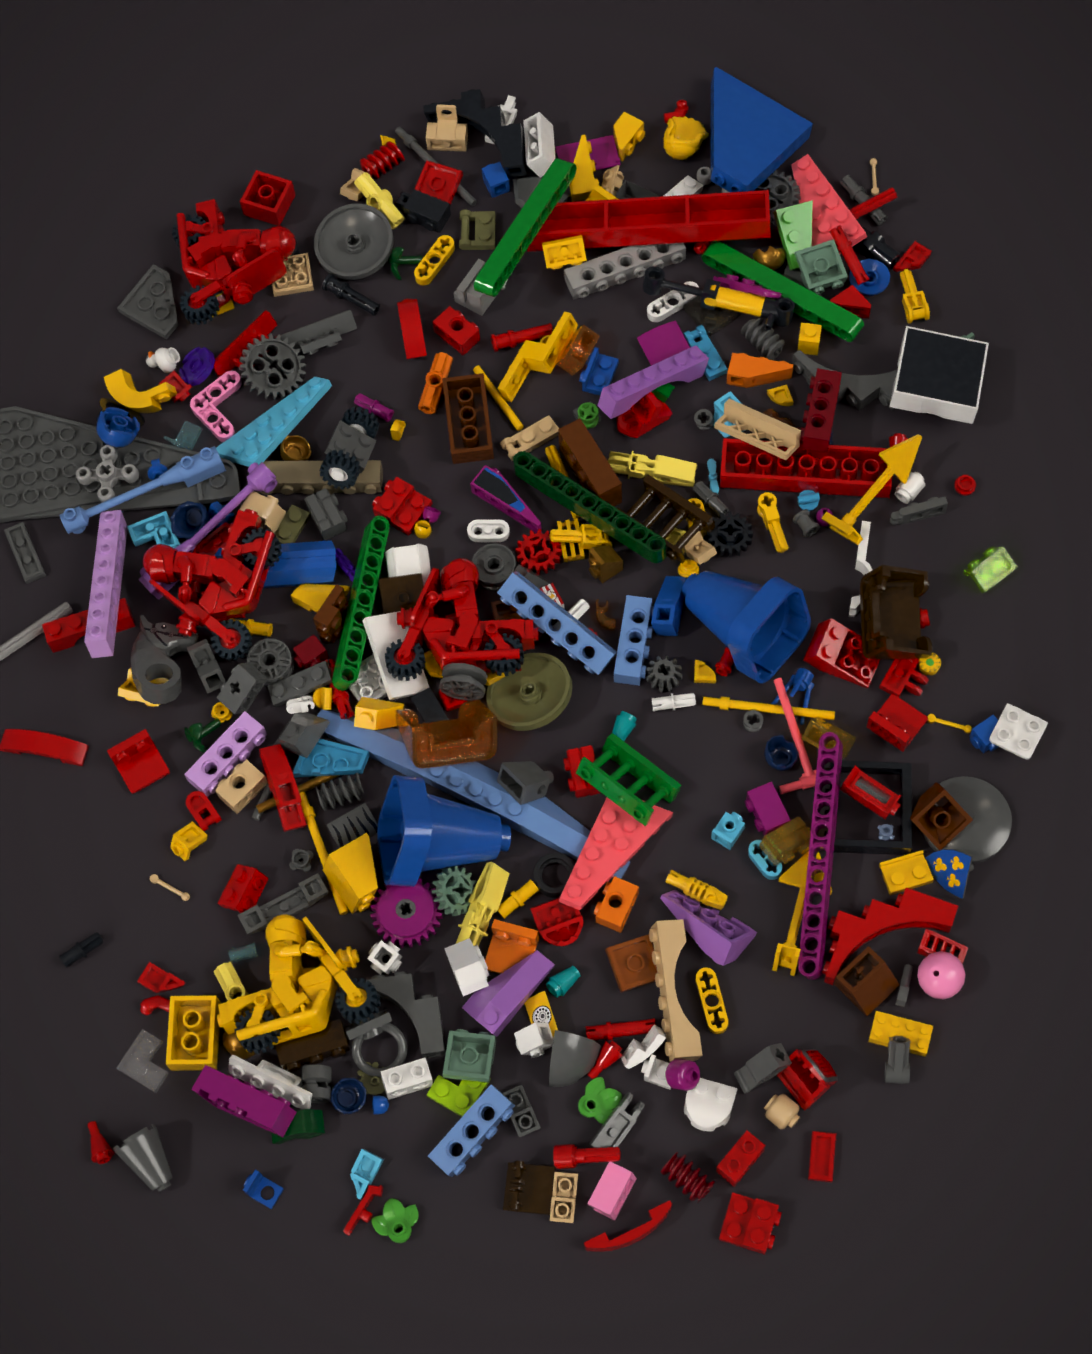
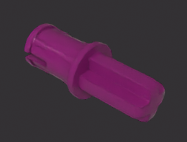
M361 393L355 397L354 403L363 409H368L369 414L373 412L386 422L392 419L394 411L381 405L378 400L374 401Z

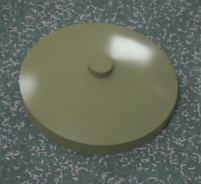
M546 653L524 654L521 671H516L513 675L511 672H508L509 676H505L488 686L486 694L487 705L498 723L506 728L517 731L534 730L549 724L564 711L570 701L573 685L566 666L558 658Z

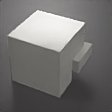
M478 259L458 286L457 291L454 292V299L456 303L482 316L495 297L474 290L475 279L485 265L484 261Z

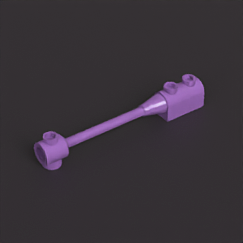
M263 462L259 465L257 463L251 464L248 468V484L190 540H186L175 547V549L181 552L192 553L196 545L254 490L264 491L265 493L274 490L278 483L277 477ZM143 567L140 570L141 577L139 581L157 599L162 598L163 596L149 583L150 575ZM180 579L171 584L157 583L169 591Z

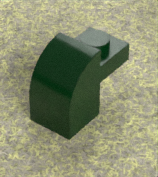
M295 1110L297 1113L284 1137L271 1133L272 1143L281 1144L295 1138L311 1139L324 1134L322 1110Z

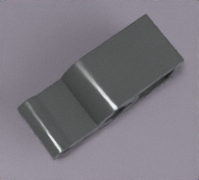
M782 1043L767 1046L748 1060L745 1066L735 1071L734 1075L744 1094H747L760 1084L779 1074L790 1066L792 1062Z

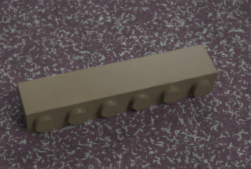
M368 460L363 472L359 473L355 485L349 489L345 487L344 490H341L340 486L336 489L333 484L329 486L327 484L328 481L324 482L322 480L323 476H320L321 471L319 470L323 461H264L263 463L277 477L278 483L274 490L269 493L264 491H257V493L264 495L272 493H282L285 495L303 493L310 495L326 488L330 494H354L361 492L375 494L376 492H382L381 460Z

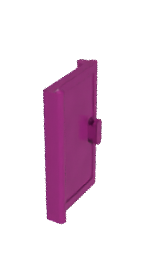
M613 135L587 140L591 142L592 153H589L590 159L595 162L596 170L621 165ZM579 142L555 146V153L558 159L573 163Z

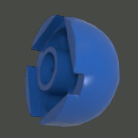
M108 407L99 414L96 424L97 434L106 445L113 447L128 446L133 442L140 430L138 420L135 417L132 420L127 416L129 412Z

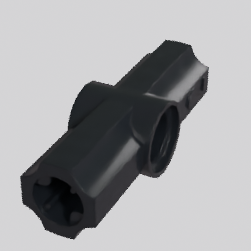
M861 225L867 234L866 239L856 244L861 254L867 258L873 257L877 261L882 262L888 269H892L900 259L901 254L887 245L881 234L876 231L870 232Z

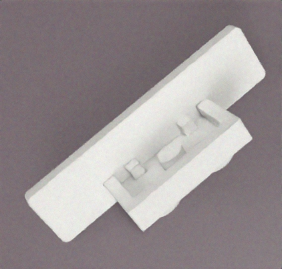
M235 1055L229 1058L228 1073L235 1078L248 1082L256 1088L264 1089L276 1098L280 1096L297 1108L310 1109L312 1093L301 1088L302 1080L300 1077L265 1060H262L258 1066H255Z

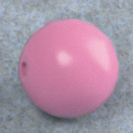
M939 951L929 954L922 960L918 967L917 977L920 987L927 995L943 1000L953 997L961 990L965 982V971L958 957L949 952Z

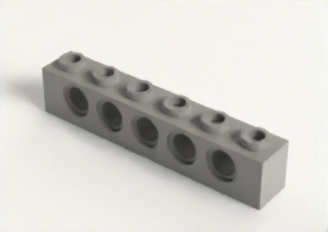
M684 243L628 246L565 269V282L573 300L584 298L591 293L604 291L610 286L623 284L635 277H642L645 274V270L649 267L656 266L663 269L668 265L678 264L686 259V247Z

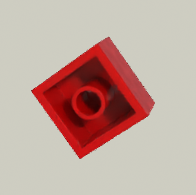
M256 170L240 200L243 214L280 226L296 195L293 182Z

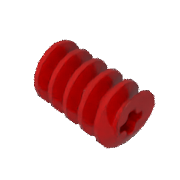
M388 141L386 146H380L379 150H374L373 155L368 154L367 159L362 158L360 165L362 171L370 174L371 178L374 175L378 179L380 178L379 171L382 174H386L385 167L392 170L391 163L398 166L397 159L399 158L404 162L405 158L401 150L394 143Z

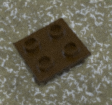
M523 1161L508 1162L503 1210L550 1215L555 1167L524 1164Z

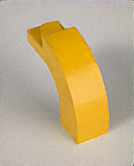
M122 369L104 377L107 389L112 397L120 404L140 413L158 412L162 410L160 402H167L171 397L177 395L176 388L167 382L147 391L138 392L134 386L131 374Z

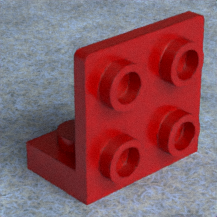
M891 694L877 713L874 711L870 715L867 728L904 752L927 722L928 717L896 695Z
M146 729L107 750L132 794L170 774V770Z

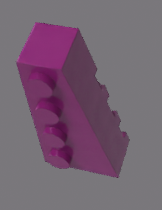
M207 1065L204 1066L191 1089L214 1107L280 1137H284L297 1113L289 1107L291 1103L280 1096L275 1099L273 1098L274 1095L264 1089L259 1091L248 1082L242 1083L232 1075H226Z

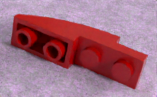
M281 744L259 749L269 788L273 792L284 832L305 827L307 824L301 807L302 800Z

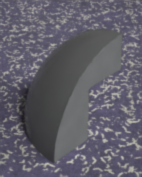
M555 1030L550 1062L549 1086L563 1087L578 1082L595 1066L602 1046L586 1037Z

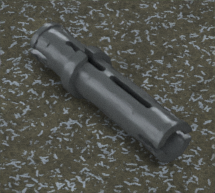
M846 175L842 179L843 181H840L841 186L848 191L853 201L856 200L860 204L870 199L865 193V189L862 186L860 187L850 175ZM880 208L868 213L878 226L885 223V220L888 219V216Z

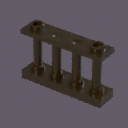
M648 474L643 479L645 493L625 514L634 519L635 515L651 498H658L661 503L641 523L645 527L650 528L667 508L676 510L677 514L658 535L664 538L666 542L667 557L683 564L685 559L682 549L699 530L704 529L710 533L715 528L713 517ZM688 518L691 520L693 525L675 545L666 540L683 519Z

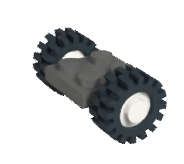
M352 407L351 410L347 409L342 420L336 425L324 452L327 455L319 470L321 471L320 476H323L322 480L324 482L328 481L327 484L329 486L333 484L336 489L338 486H340L341 490H344L345 487L349 489L355 485L359 473H362L375 446L376 440L374 438L379 429L378 418H373L375 414L373 412L369 414L368 409H365V411H362V407H358L357 410L356 407Z

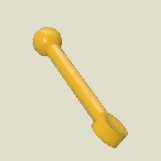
M934 714L927 716L928 723L937 722L962 729L965 733L972 731L971 725L964 726L936 718Z

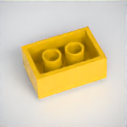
M170 996L166 1065L171 1071L203 1070L205 1065L217 1070L220 1028L217 1014L220 1013L218 1004H221L217 996Z

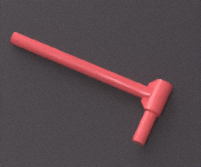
M777 678L773 681L804 770L798 781L779 786V791L782 795L799 789L805 790L815 787L817 770L812 769L782 678Z

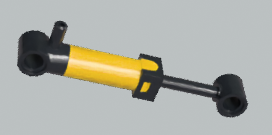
M656 266L645 270L643 291L648 295H659L663 288L701 296V308L714 310L715 307H720L765 318L764 328L766 330H771L773 323L777 326L785 327L792 322L795 304L789 298L782 297L776 300L721 287V282L711 279L706 280L703 289L666 280L664 270Z

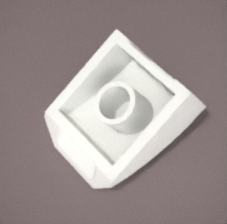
M416 544L392 547L385 552L388 577L422 573L423 586L425 585L431 572L429 552L426 545Z

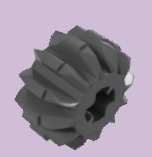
M668 655L665 656V660L657 656V662L651 660L649 662L650 667L646 668V674L648 675L646 681L651 683L652 689L659 687L660 693L663 692L664 688L671 692L672 686L678 687L679 680L683 678V674L680 673L682 667L677 665L676 658L669 661Z

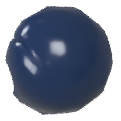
M783 735L771 737L767 741L764 756L769 766L779 771H786L797 763L798 751L794 742H789L785 740Z
M343 1078L332 1088L331 1103L342 1114H354L364 1106L367 1090L359 1080Z

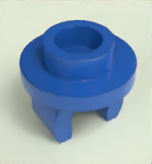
M160 459L151 460L152 466L149 467L147 473L149 479L154 480L165 473L168 468L160 464Z

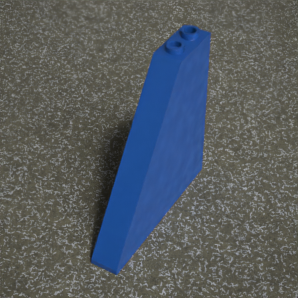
M715 67L711 80V181L728 192L754 191L809 139L813 123Z

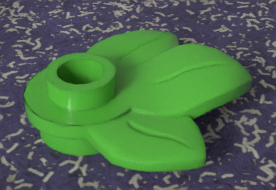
M597 1077L586 1085L585 1095L578 1102L579 1112L584 1117H594L599 1123L604 1124L612 1113V1109L619 1105L622 1094L615 1089H605L603 1077ZM587 1102H592L594 1108L589 1109L587 1107Z
M390 1198L384 1205L383 1215L372 1218L373 1228L379 1235L389 1236L395 1243H404L411 1236V1227L418 1221V1209L416 1205L404 1208L399 1200ZM398 1228H403L400 1233L395 1232Z

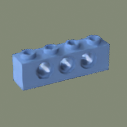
M626 595L614 669L615 683L640 686L641 678L645 679L647 666L643 665L644 658L648 659L650 646L646 644L647 639L652 638L653 627L649 626L654 610L652 598ZM640 618L643 622L635 623L634 620ZM633 638H638L641 641L638 643H633L630 640ZM629 658L637 659L634 663H630L627 660Z
M491 1084L432 1150L428 1157L448 1176H458L465 1169V1162L470 1156L474 1158L481 1151V1144L485 1139L490 1140L498 1131L496 1127L502 1120L505 1122L514 1113L512 1109L515 1105ZM489 1108H493L495 1112L494 1117L486 1121L484 1112ZM472 1126H477L479 1129L477 1137L470 1139L468 1136L469 1129ZM456 1144H461L463 1147L462 1154L455 1157L452 1149Z

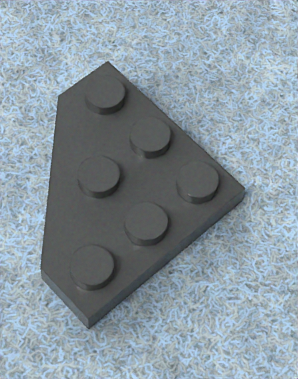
M153 264L117 309L119 313L167 340L179 325L172 282L167 271Z

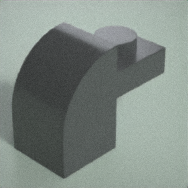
M207 639L187 647L207 694L221 688L226 681Z

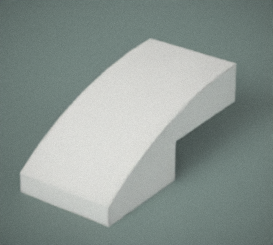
M653 1025L641 1043L635 1039L631 1041L623 1053L624 1056L621 1057L626 1068L630 1069L643 1062L663 1043L666 1037L660 1027Z

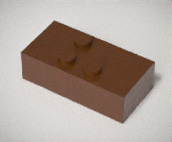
M484 373L442 378L453 464L494 459Z
M579 418L558 429L560 451L579 479L578 484L614 507L621 504L622 483L582 420Z

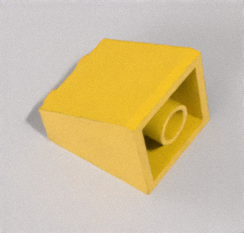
M367 833L330 853L323 867V872L352 914L358 910L363 912L368 909L378 889L371 844Z

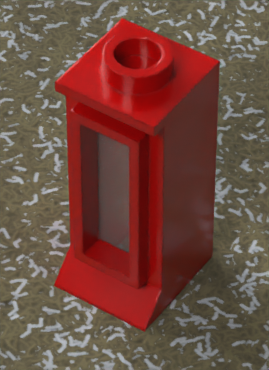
M856 765L840 788L841 791L885 820L889 814L894 816L901 805L898 803L901 795H897L862 772Z

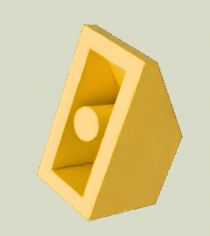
M361 697L355 708L354 727L379 730L400 726L403 721L404 704Z

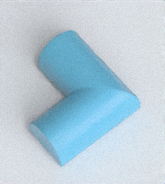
M167 511L127 526L135 547L154 539L157 544H165L172 548L180 545L177 536L172 533L171 521Z

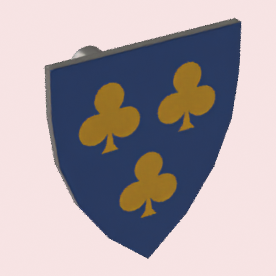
M954 849L940 850L927 856L925 859L936 881L944 889L963 899L969 872L974 870L972 864L973 857Z

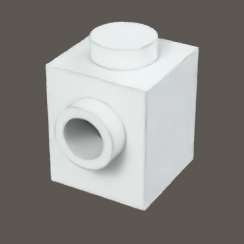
M535 1022L514 1033L516 1046L521 1055H531V1058L539 1057L544 1054V1050L553 1046L554 1039L548 1023Z

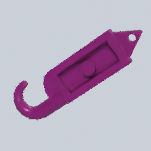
M727 274V277H713V280L721 282L720 286L769 298H780L782 296L780 292L768 290L754 284L755 280L743 278V281L738 280L739 276Z

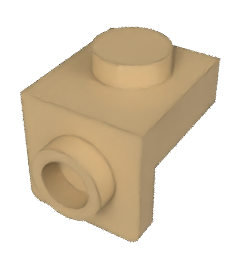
M354 168L351 179L341 187L340 194L350 200H360L364 195L354 182L365 172Z
M700 531L684 547L687 556L699 565L709 561L711 557L717 554L715 547L703 539Z

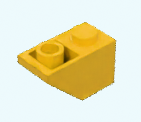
M623 112L613 125L614 140L621 161H624L627 155L630 156L637 142H641L645 136L644 122L626 112Z

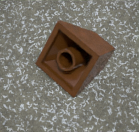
M937 782L920 796L910 817V820L939 851L973 821L966 811Z

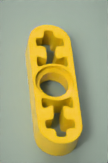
M440 236L415 268V280L419 285L430 284L455 251L454 239L451 236ZM432 257L440 258V261L436 264L429 262Z
M701 968L696 974V985L706 1023L710 1032L722 1034L728 1028V1017L717 976L711 968ZM703 974H707L708 977H712L709 982L710 990L703 993L702 990H706V984L700 980ZM714 995L718 998L719 1002L716 1006L710 1007L705 1002L706 997ZM718 1011L719 1020L724 1021L721 1024V1028L711 1024L714 1023L715 1017L713 1013L709 1015L708 1012Z

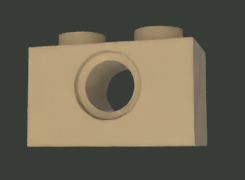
M246 759L243 763L235 766L233 773L227 779L224 778L218 783L215 792L228 807L238 814L266 786L267 779ZM238 783H245V785L242 788H235Z

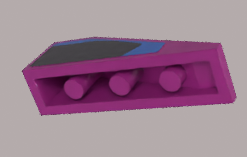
M485 465L470 483L472 493L533 532L537 533L538 529H541L542 532L541 522L502 476L501 472L494 467L490 468Z

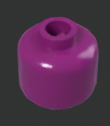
M674 1059L667 1066L665 1077L671 1088L688 1091L694 1089L699 1083L700 1070L694 1061Z

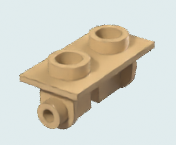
M619 165L605 171L601 186L615 197L624 179L623 173L618 171Z

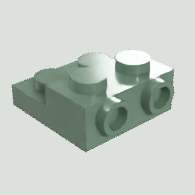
M834 239L795 252L794 255L801 271L804 287L819 295L825 292V288L832 286V289H838L844 285L843 282H846L848 275Z
M463 1029L449 1031L443 1078L489 1083L496 1047L495 1035L488 1032L469 1033Z

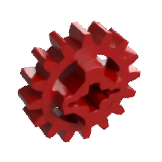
M538 529L536 534L530 530V536L523 534V541L518 540V548H515L517 562H521V566L528 567L531 571L536 570V574L539 575L540 570L547 574L549 567L554 570L555 563H560L559 556H562L561 543L552 542L548 530L545 534H542L541 529ZM548 544L552 547L553 552L551 551V548H548ZM525 552L530 556V559L525 556Z

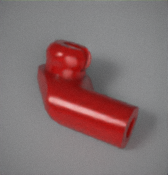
M159 995L146 998L140 1004V1012L144 1015H150L153 1009L156 1008L169 1012L170 1000Z

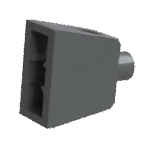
M532 761L503 762L497 778V782L520 805L543 798L547 793L549 784L554 780L551 771H543Z

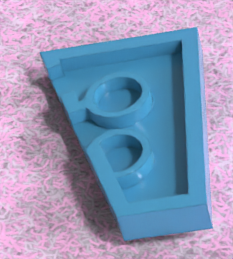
M319 739L308 758L299 756L292 773L294 777L363 774L370 753L367 750Z

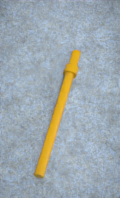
M723 696L721 698L703 697L702 705L720 707L721 710H729L731 708L784 714L782 705L730 700V697ZM792 707L794 716L834 720L835 711Z
M300 792L303 814L321 864L324 867L328 854L314 818L316 814L313 807L309 804L306 793ZM327 878L340 915L347 914L346 904Z

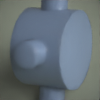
M884 824L877 827L880 840H893L895 838L893 835V825Z

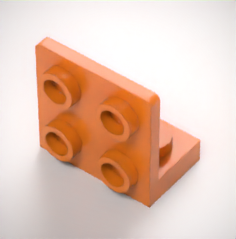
M494 919L491 927L493 935L485 962L488 971L501 974L536 951L539 934L537 930Z

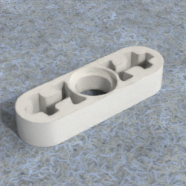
M689 281L684 283L686 285L699 287L695 282ZM672 290L648 305L647 317L652 322H660L695 302L699 296ZM675 298L679 303L673 306L668 304V300ZM653 310H660V314H657L656 312L653 313Z

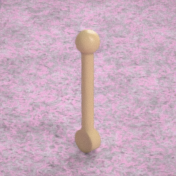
M876 158L870 160L873 181L871 194L873 196L879 194L876 181Z
M153 874L150 876L151 883L160 884L181 896L183 901L190 899L189 893H183L159 879L158 875Z

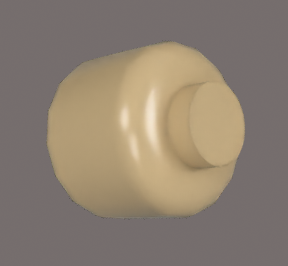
M775 1094L764 1107L767 1110L765 1113L766 1118L779 1129H785L787 1126L792 1128L800 1119V1116L797 1115L800 1109L798 1104L785 1094H780L779 1096Z

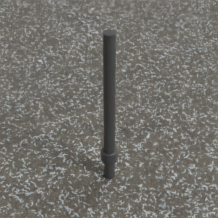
M401 127L396 128L395 133L404 141V144L409 149H413L425 162L428 160L438 163L417 143L418 141L414 136L409 135ZM459 184L456 192L471 207L475 206L477 200Z

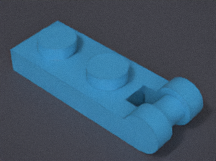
M703 325L697 326L696 330L691 332L688 330L683 333L690 348L696 345L709 358L704 372L709 381L727 374L728 369L709 339ZM699 337L701 341L696 343L694 339Z

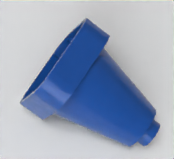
M703 571L699 575L696 573L690 575L682 587L686 607L730 650L736 669L758 683H765L775 675L801 645L810 629L811 617L803 591L780 577H773L765 585H760L712 571Z
M394 775L379 815L377 829L385 885L414 887L417 884L420 873L423 871L495 860L500 851L507 852L509 850L511 828L509 825L501 824V819L496 814L428 794L422 777Z

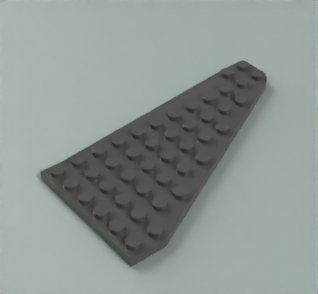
M17 406L0 409V523L60 517L59 515L67 508L80 506L87 510L101 503L97 496L101 483L94 481L89 485H82L76 478L78 468L85 466L90 469H96L98 464L103 462L100 457V449L106 444L99 438L96 426ZM136 437L128 446L114 447L118 454L117 460L114 462L115 467L123 468L126 464H133L139 471V479L134 483L119 480L118 484L113 487L115 497L152 481L147 473L149 467L152 466L151 460L160 459V464L165 465L169 470L177 462L181 461L183 457H191L200 452ZM221 458L226 471L190 487H187L184 481L166 486L162 485L106 511L173 507L187 501L202 504L216 501H231L241 491L239 473L231 461Z

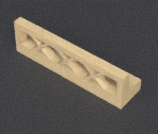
M728 399L724 403V415L715 422V429L784 460H787L800 447L801 430L732 399ZM729 421L735 425L727 426L724 423ZM743 430H749V431H751V432H753V433L745 434V433H743V432H741V431H743ZM761 438H767V439H769L770 441H769V442H763V441H760L759 439H761ZM785 446L788 449L786 451H783L778 449L777 447Z

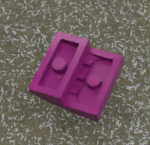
M676 320L658 326L637 337L651 366L690 348Z

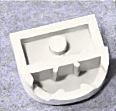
M700 1078L697 1086L687 1091L684 1114L687 1115L693 1127L702 1131H714L717 1127L725 1126L730 1119L737 1088Z

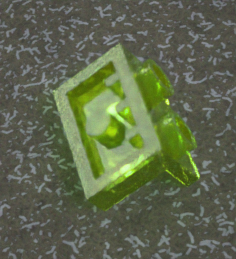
M1004 546L988 548L983 552L984 556L981 559L977 558L967 565L968 569L963 572L965 576L970 575L982 593L987 592L1018 568Z

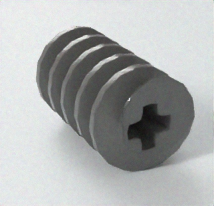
M762 317L756 320H749L742 327L741 334L756 347L758 352H761L763 357L769 360L776 359L781 353L785 341L783 339L778 341L780 336L778 334L773 335V329L766 330L764 328V324H762L764 319Z
M355 773V780L348 775L346 783L341 778H338V785L331 780L329 788L324 783H321V790H318L316 787L318 798L324 811L328 810V804L333 809L336 808V801L341 806H344L345 799H347L351 804L353 803L354 796L358 801H361L362 793H364L358 773Z

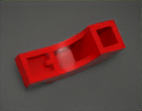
M404 299L401 302H397L407 359L427 356L417 299Z

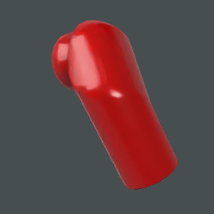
M679 100L676 103L677 108L674 112L664 113V122L668 123L669 118L674 116L684 117L688 112L687 101Z

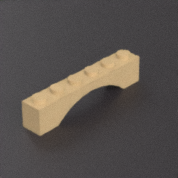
M683 919L656 921L649 930V938L654 944L652 960L653 964L657 966L655 982L656 986L660 988L658 1004L659 1009L663 1010L664 1017L661 1026L663 1033H666L667 1042H665V1054L669 1056L670 1062L674 1059L696 1061L703 1056L700 1034L683 1013L675 990L674 975L676 962L680 951L686 943Z

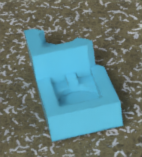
M361 1149L350 1174L359 1200H362L365 1196L368 1186L372 1184L384 1161L383 1158L366 1149Z

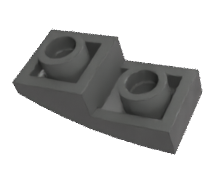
M523 1085L502 1093L515 1105L512 1109L514 1113L510 1118L519 1137L541 1128Z

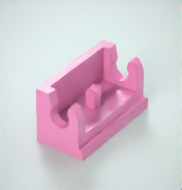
M609 1162L587 1204L593 1207V1210L615 1221L637 1178L631 1171Z

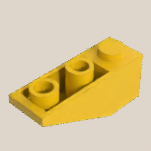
M581 135L573 162L576 164L577 170L574 179L569 185L572 202L586 200L596 184L599 185L598 178L594 179L593 172H596L595 162L590 159L589 153H592L591 142L586 140V135Z

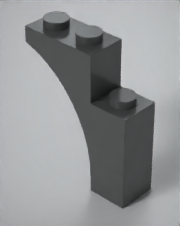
M405 971L396 972L394 976L389 977L384 975L372 976L368 981L374 985L379 996L398 1006L414 1024L419 1036L422 1057L429 1059L445 1056L446 1050L438 996L423 995L420 999L416 1000L413 976Z

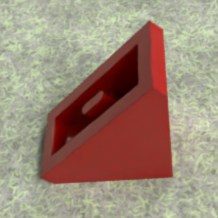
M853 285L830 299L834 304L858 317L869 319L871 304Z

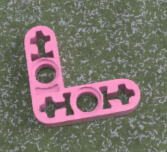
M227 371L195 395L190 401V407L195 416L221 442H225L235 434L233 425L216 406L241 387L242 381L236 371ZM231 379V380H235L236 382H235V383H232V382H228V380ZM213 390L221 391L218 397L210 395ZM198 403H199L200 405L203 404V407L200 408L199 406L197 407L196 405H197ZM211 415L218 416L217 421L213 423L208 422L207 419ZM221 425L225 431H229L227 435L225 433H222L220 429Z

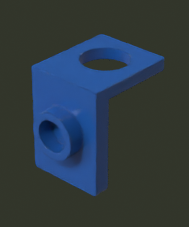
M256 1169L253 1174L247 1177L243 1189L249 1197L270 1209L274 1207L284 1190L281 1186L265 1178ZM270 1186L274 1189V1196L270 1200H265L261 1197V1191L264 1187Z

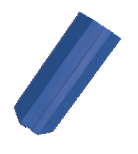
M332 540L281 544L282 549L280 551L282 554L278 557V563L275 561L273 563L275 566L272 568L270 566L263 588L300 586L301 584H331L334 581L336 571V549ZM219 548L214 555L217 559L222 558V548ZM245 561L243 564L253 572L254 568Z

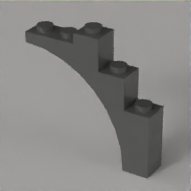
M801 350L793 354V369L806 378L809 386L811 376L816 377L817 368L834 371L811 360ZM898 369L877 375L842 373L837 403L846 397L847 402L860 411L879 397L882 405L887 406L893 411L895 408L889 406Z

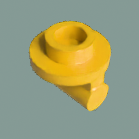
M321 687L315 690L312 699L317 708L331 710L332 688Z

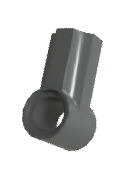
M903 1036L889 1037L888 1061L885 1062L884 1071L885 1083L909 1084V1038Z

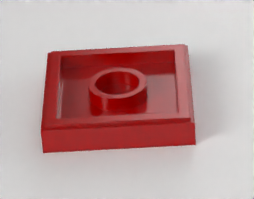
M426 160L414 189L451 205L463 177V172Z

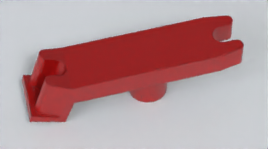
M382 1185L368 1186L365 1196L343 1230L346 1235L350 1236L360 1219L366 1223L370 1221L373 1214L366 1209L374 1196L382 1197Z

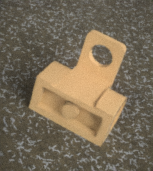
M437 105V123H427V150L466 151L468 125L458 123L456 106ZM449 110L452 113L447 115L443 114L441 111Z

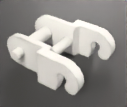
M306 695L288 700L286 703L287 712L290 714L308 712V705H311V709H314L313 697Z

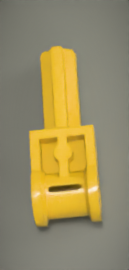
M904 269V271L900 272V278L905 291L902 303L907 322L912 323L913 320L919 319L929 320L930 310L924 292L917 291L912 271Z
M765 492L758 498L757 513L763 518L766 529L771 534L776 551L784 553L789 547L780 525V516L776 507L777 498L774 494Z
M581 524L579 530L552 529L550 531V540L552 542L580 543V549H591L592 547L607 545L612 547L609 535L592 524Z

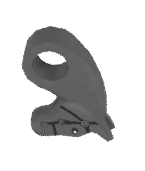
M140 615V632L133 644L130 659L133 682L140 696L145 701L153 704H167L179 696L181 693V669L170 657L179 652H188L187 647L199 642L198 633L191 634V637L184 636L178 633L179 629L175 625L166 622L152 624L147 621L144 615ZM162 677L169 680L163 684H153L150 682L153 679Z

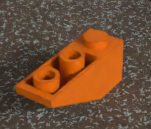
M732 353L727 372V384L749 388L791 379L794 364H789L786 361H773L765 357L748 356L745 353Z

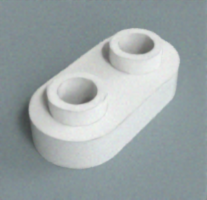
M474 520L469 523L467 533L470 540L474 542H503L508 539L510 529L508 523L504 520ZM476 531H481V532H482V533L479 534V535H476V534H475ZM497 531L503 532L500 535L496 534Z

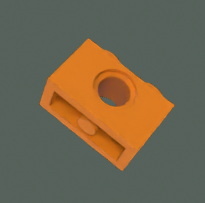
M614 876L612 882L606 883L603 890L605 897L602 902L597 903L594 914L596 915V923L621 933L639 895V886ZM613 900H619L622 903L617 908L609 905Z

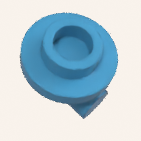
M804 490L797 496V502L802 510L812 511L818 506L820 500L819 492L815 493L812 490Z

